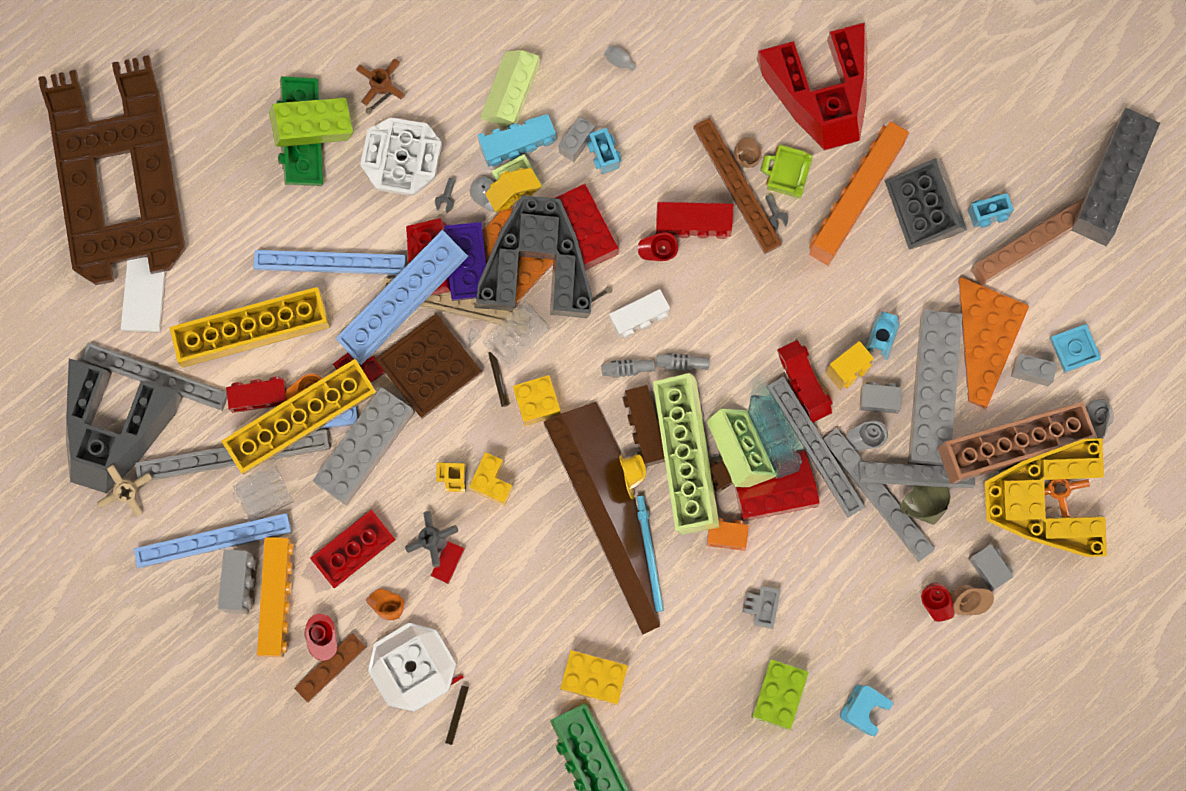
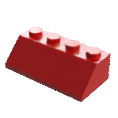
M657 202L656 234L670 233L678 235L680 238L697 236L701 239L708 238L709 236H716L718 239L731 237L733 204Z

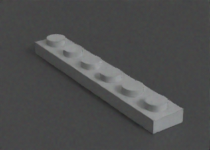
M859 462L858 464L860 483L972 489L975 487V477L950 484L944 466Z

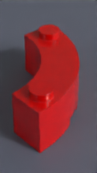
M795 340L777 349L782 367L789 377L788 381L795 394L797 393L801 405L812 423L832 414L831 405L833 402L828 394L825 395L814 375L807 357L809 352L806 346H802L798 340Z

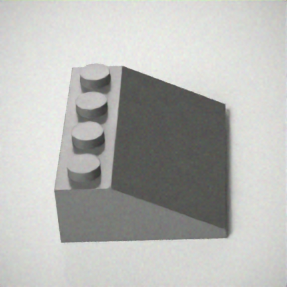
M935 158L885 180L909 250L950 238L967 230L942 161Z

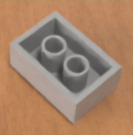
M224 550L218 609L224 613L249 614V610H252L253 598H250L251 590H254L255 579L252 576L253 571L257 567V560L248 551Z

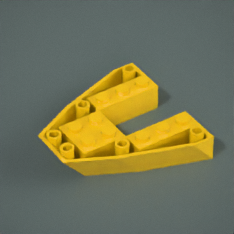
M1103 438L1081 439L1024 460L985 481L986 521L1027 540L1085 557L1107 556L1106 517L1101 515L1046 517L1044 480L1104 478Z

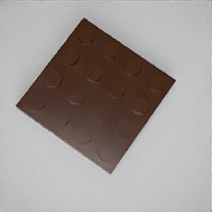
M436 313L375 359L421 419L482 374L481 369Z

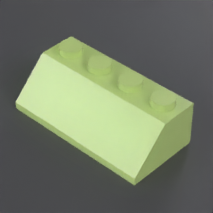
M523 50L505 52L480 119L507 128L512 124L518 123L540 65L538 55Z
M720 409L707 420L710 432L714 437L735 487H751L777 476L748 411Z

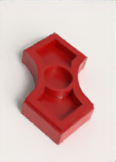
M347 353L334 362L333 366L338 370L354 360V358ZM375 356L367 359L360 365L370 383H373L385 374L384 370L375 360Z

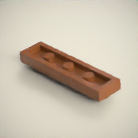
M352 633L337 647L335 655L330 660L322 661L294 689L309 703L355 660L366 647Z

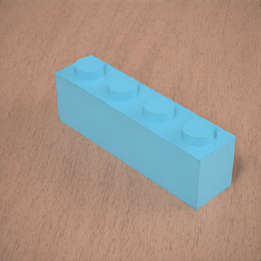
M548 114L526 120L524 125L521 126L515 123L504 131H500L498 128L492 130L490 135L485 136L484 133L477 135L481 152L488 167L498 166L507 159H516L525 152H534L538 147L543 145L549 146L557 140L555 129Z

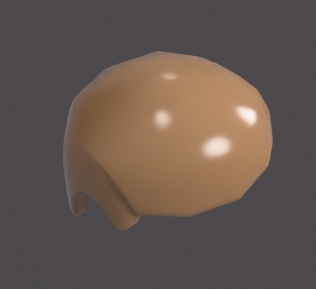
M745 137L740 139L734 149V158L742 167L752 168L758 165L762 158L761 147L755 143L753 138Z

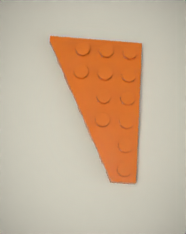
M960 277L958 284L960 292L959 301L961 304L960 313L962 314L964 361L967 375L966 385L968 387L967 397L968 402L986 409L1029 305Z

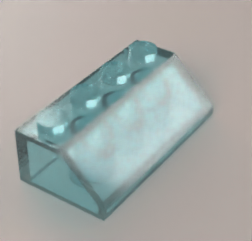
M752 395L748 413L777 475V479L798 472L802 460L799 453H796L793 448L794 441L786 432L787 426L784 419H780L777 403H773L772 398L768 396Z

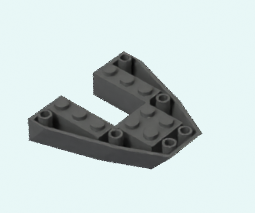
M522 195L501 229L478 283L474 308L513 311L516 299L518 256L553 260L550 315L588 318L591 314L592 293L578 241L561 200Z
M69 358L66 447L70 482L107 493L114 486L115 482L106 468L113 464L121 478H123L135 466V463L139 462L176 415L182 396L177 391L140 381L121 435L91 426L111 374L105 369Z

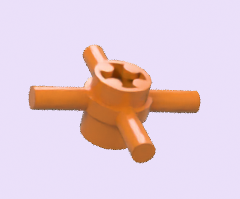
M1052 479L1048 487H1044L1045 495L1050 494L1052 498L1058 500L1062 517H1069L1066 498L1070 496L1072 490L1090 487L1089 479L1070 482L1067 479ZM1057 483H1061V486L1066 487L1063 493L1055 492L1054 488L1057 487Z

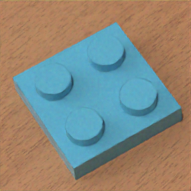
M1087 324L1049 338L1064 373L1101 360Z

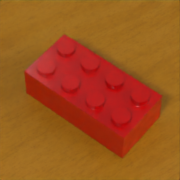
M586 184L555 197V199L561 200L576 235L585 270L618 255V246Z

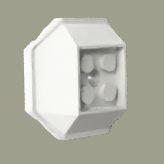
M388 118L378 125L367 129L360 165L376 190L415 196L435 179L442 142L427 123ZM401 155L407 156L403 161L398 160Z
M407 623L374 643L368 672L388 706L416 712L449 692L457 664L437 630ZM409 662L416 663L415 671H407L406 666Z

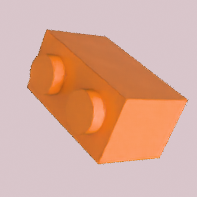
M718 518L719 527L708 530L706 546L745 551L749 525H745L744 521L734 520L733 523L725 522L723 518Z

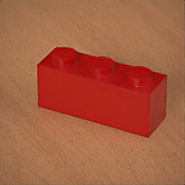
M271 377L269 381L257 379L250 381L249 384L241 382L232 383L231 386L226 387L228 409L232 413L279 406L287 401L286 381L283 378L281 379V377Z

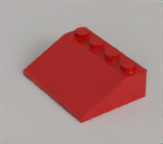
M806 451L769 457L777 475L772 479L751 487H735L734 485L741 520L744 522L815 508L820 504Z

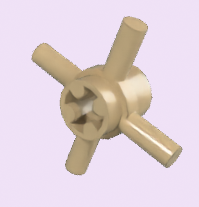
M109 465L106 469L115 482L113 493L98 501V506L101 509L115 500L127 502L135 516H140L143 512L134 499L137 493L136 488L152 480L151 475L147 473L132 482L127 478H121L114 465ZM123 486L125 489L130 488L131 490L125 493V495L120 494L122 492L120 488Z

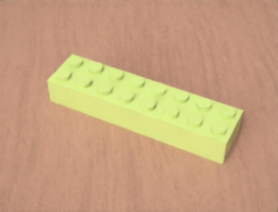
M688 373L653 381L675 531L685 535L718 528L719 520L696 378Z

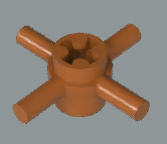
M394 58L386 70L377 68L371 72L362 65L357 67L356 71L367 77L371 89L361 101L365 106L370 103L377 93L385 94L390 92L400 100L404 98L405 93L392 86L390 75L400 64L397 59Z

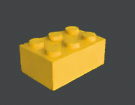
M570 650L560 690L618 706L628 665Z

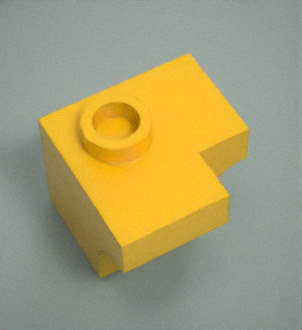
M437 462L436 482H445V492H465L466 463Z

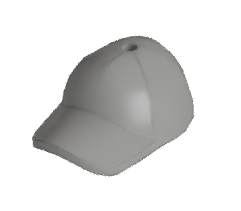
M487 177L475 179L469 190L471 198L485 209L495 212L485 195L494 181Z
M1105 399L1093 400L1089 403L1086 410L1097 438H1104L1108 426L1112 424L1114 419L1113 409Z
M878 420L863 422L847 432L848 442L855 450L878 448L885 444L888 437L886 426Z

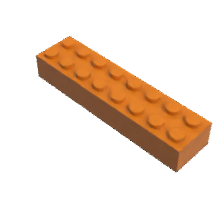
M891 121L887 126H882L878 137L869 147L867 155H864L859 163L857 171H854L848 185L843 188L838 201H835L828 217H825L821 228L813 236L809 248H811L810 256L827 266L830 265L904 146L910 133L909 131Z

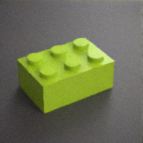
M772 659L769 660L751 718L791 730L809 672Z

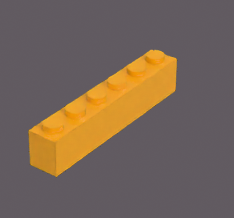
M265 537L257 644V656L284 658V653H287L288 642L285 641V633L289 631V622L286 621V615L290 613V602H287L288 594H291L289 574H292L293 571L290 555L294 553V544L291 543L289 538Z

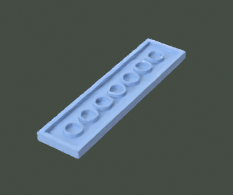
M442 230L336 339L362 365L458 268L468 255Z

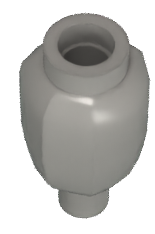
M609 46L604 53L607 56V60L618 68L627 67L633 71L636 67L631 62L630 56L617 46Z

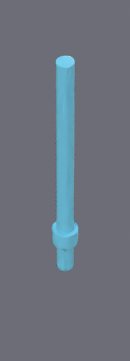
M638 496L639 512H637L638 520L641 521L656 612L663 611L648 522L650 516L649 511L646 510L644 496Z

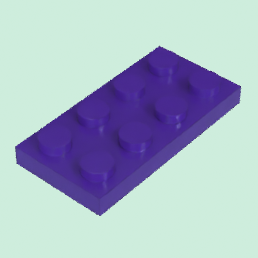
M482 223L444 226V232L468 255L449 276L452 301L476 299L478 283L486 266Z

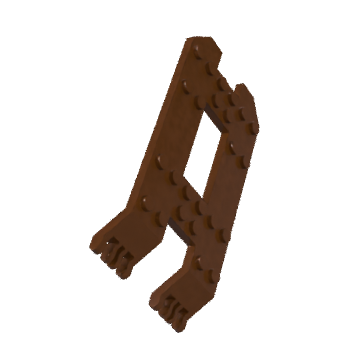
M149 55L143 56L146 69L139 70L138 58H132L134 71H132L130 60L126 59L124 63L127 73L122 74L120 63L118 61L112 62L114 76L122 98L124 116L89 122L87 106L76 70L69 72L72 84L67 85L65 74L63 72L59 73L61 86L58 85L56 74H51L53 84L51 88L47 87V78L45 76L38 77L39 87L49 115L72 270L94 285L114 282L112 264L143 257L148 258L151 274L170 271L186 250L160 92ZM130 153L141 219L105 226L95 160Z

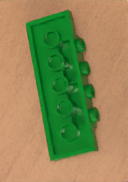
M281 76V97L276 103L319 100L318 79ZM321 143L281 147L278 163L282 164V169H284V185H323Z
M586 703L550 720L559 738L556 740L558 743L556 744L557 752L560 755H564L566 760L565 768L569 774H573L575 778L574 786L577 791H629Z

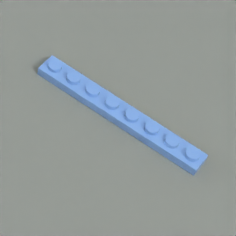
M255 250L253 268L254 270L398 275L406 266V255Z
M285 513L134 548L137 568H143L264 540L265 537L273 538L292 532L288 514Z

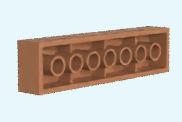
M1080 402L946 441L937 449L950 484H954L1017 465L1024 460L1081 439L1097 438L1084 402Z

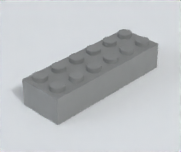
M381 387L312 481L347 506L414 415L413 409Z

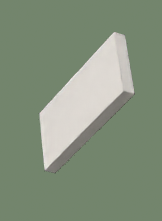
M147 257L127 261L121 322L122 331L160 333L166 271L151 274Z

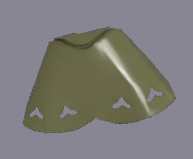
M914 485L913 491L908 493L900 504L901 512L934 525L948 510L950 503L949 490L947 487L922 486V489H919V486Z

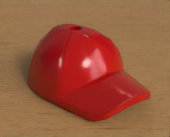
M658 233L640 240L638 244V254L643 260L668 261L673 259L678 253L677 239L670 233Z
M931 583L923 589L921 600L933 620L941 622L954 617L952 597L944 585L941 583Z

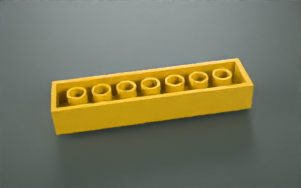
M318 287L174 325L169 327L177 362L182 368L328 329L330 325L322 294Z
M354 359L221 441L241 474L245 475L376 394V391L357 360Z

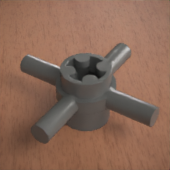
M426 511L423 513L426 527L420 531L418 541L406 545L405 549L408 553L421 547L429 550L432 566L439 567L438 552L446 547V537L457 533L458 527L454 525L440 531L433 527L431 512Z

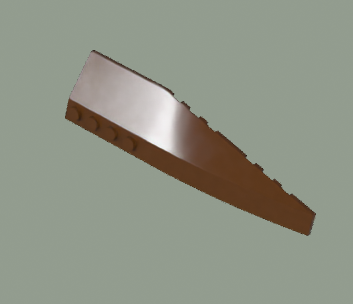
M594 402L561 413L544 421L546 432L642 635L659 628L660 623L655 609L635 499H631L629 496L624 471L619 459L621 453L597 403Z

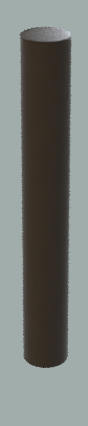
M490 351L488 355L501 407H507L509 403L496 352Z
M461 685L446 737V744L453 745L469 689L467 686Z

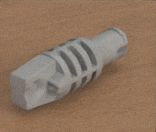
M679 353L657 355L656 359L657 367H665L666 370L690 371L692 369L709 370L710 358L693 357L691 354Z
M636 359L615 360L608 364H602L601 370L602 376L616 378L620 376H636L640 372L655 371L654 359L637 361Z

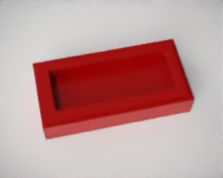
M447 541L446 547L439 556L440 566L434 567L430 576L449 585L465 548Z

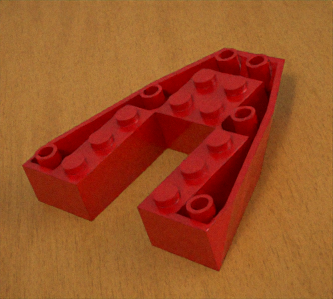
M865 22L829 32L827 42L841 84L810 92L794 41L758 51L757 62L762 77L794 120L823 150L858 142L861 138L867 103L868 46Z

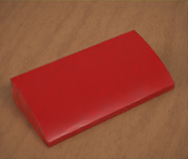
M441 218L406 226L408 264L442 230L444 231V226L447 224ZM449 277L431 295L451 292Z
M371 509L313 554L310 559L335 589L396 539Z

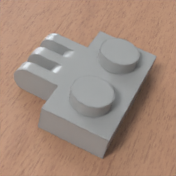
M761 586L759 595L746 593L745 597L753 600L752 602L744 601V605L751 606V609L743 608L742 613L755 615L753 625L773 629L781 590Z

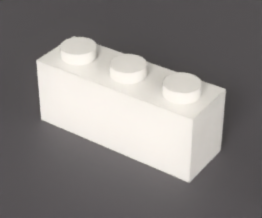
M659 289L610 313L609 320L619 338L623 336L628 338L634 334V331L640 328L644 330L650 327L651 323L656 320L658 322L665 320L668 314H670V307Z

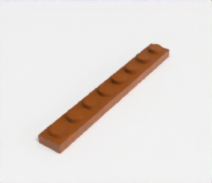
M708 118L694 125L695 133L763 253L767 254L780 247L782 244L712 120Z

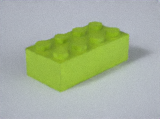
M346 98L275 103L269 111L276 147L348 141L353 134Z

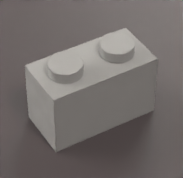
M579 116L559 143V153L570 161L575 162L586 147L587 142H589V133L595 132V126Z
M1019 354L1015 358L1011 377L1049 386L1054 381L1057 363Z
M866 382L860 390L859 410L898 414L901 408L902 387H897L896 384L892 383L882 386L877 385L876 382Z
M992 544L968 559L991 592L1014 577L1012 575V568L1008 563L1003 562L1001 552L997 547H993Z

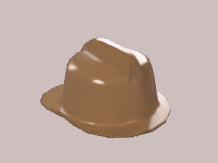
M964 584L956 590L950 591L954 605L953 609L957 615H980L986 612L994 602V595L988 589L974 588L971 585Z

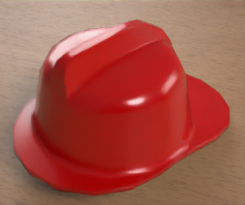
M319 613L313 615L308 619L304 632L309 653L319 661L330 660L337 651L334 622L326 614Z

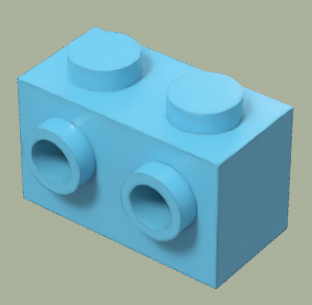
M607 128L589 133L587 145L590 153L593 152L595 155L593 161L596 169H600L601 174L619 169V162L622 160L619 151H615L613 135H609Z
M1008 193L1003 195L997 194L986 200L974 201L968 209L974 228L979 226L980 228H985L995 221H998V223L1005 222L1014 211Z

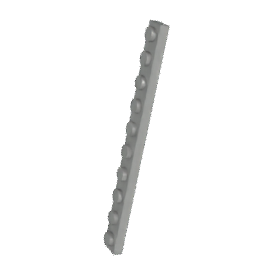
M327 430L313 432L269 460L329 450ZM225 447L135 463L137 479L149 473L152 480L236 466Z

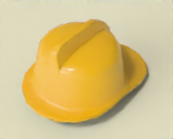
M620 454L619 459L624 471L626 487L630 498L634 499V487L644 481L647 473L646 466L640 455L624 458Z

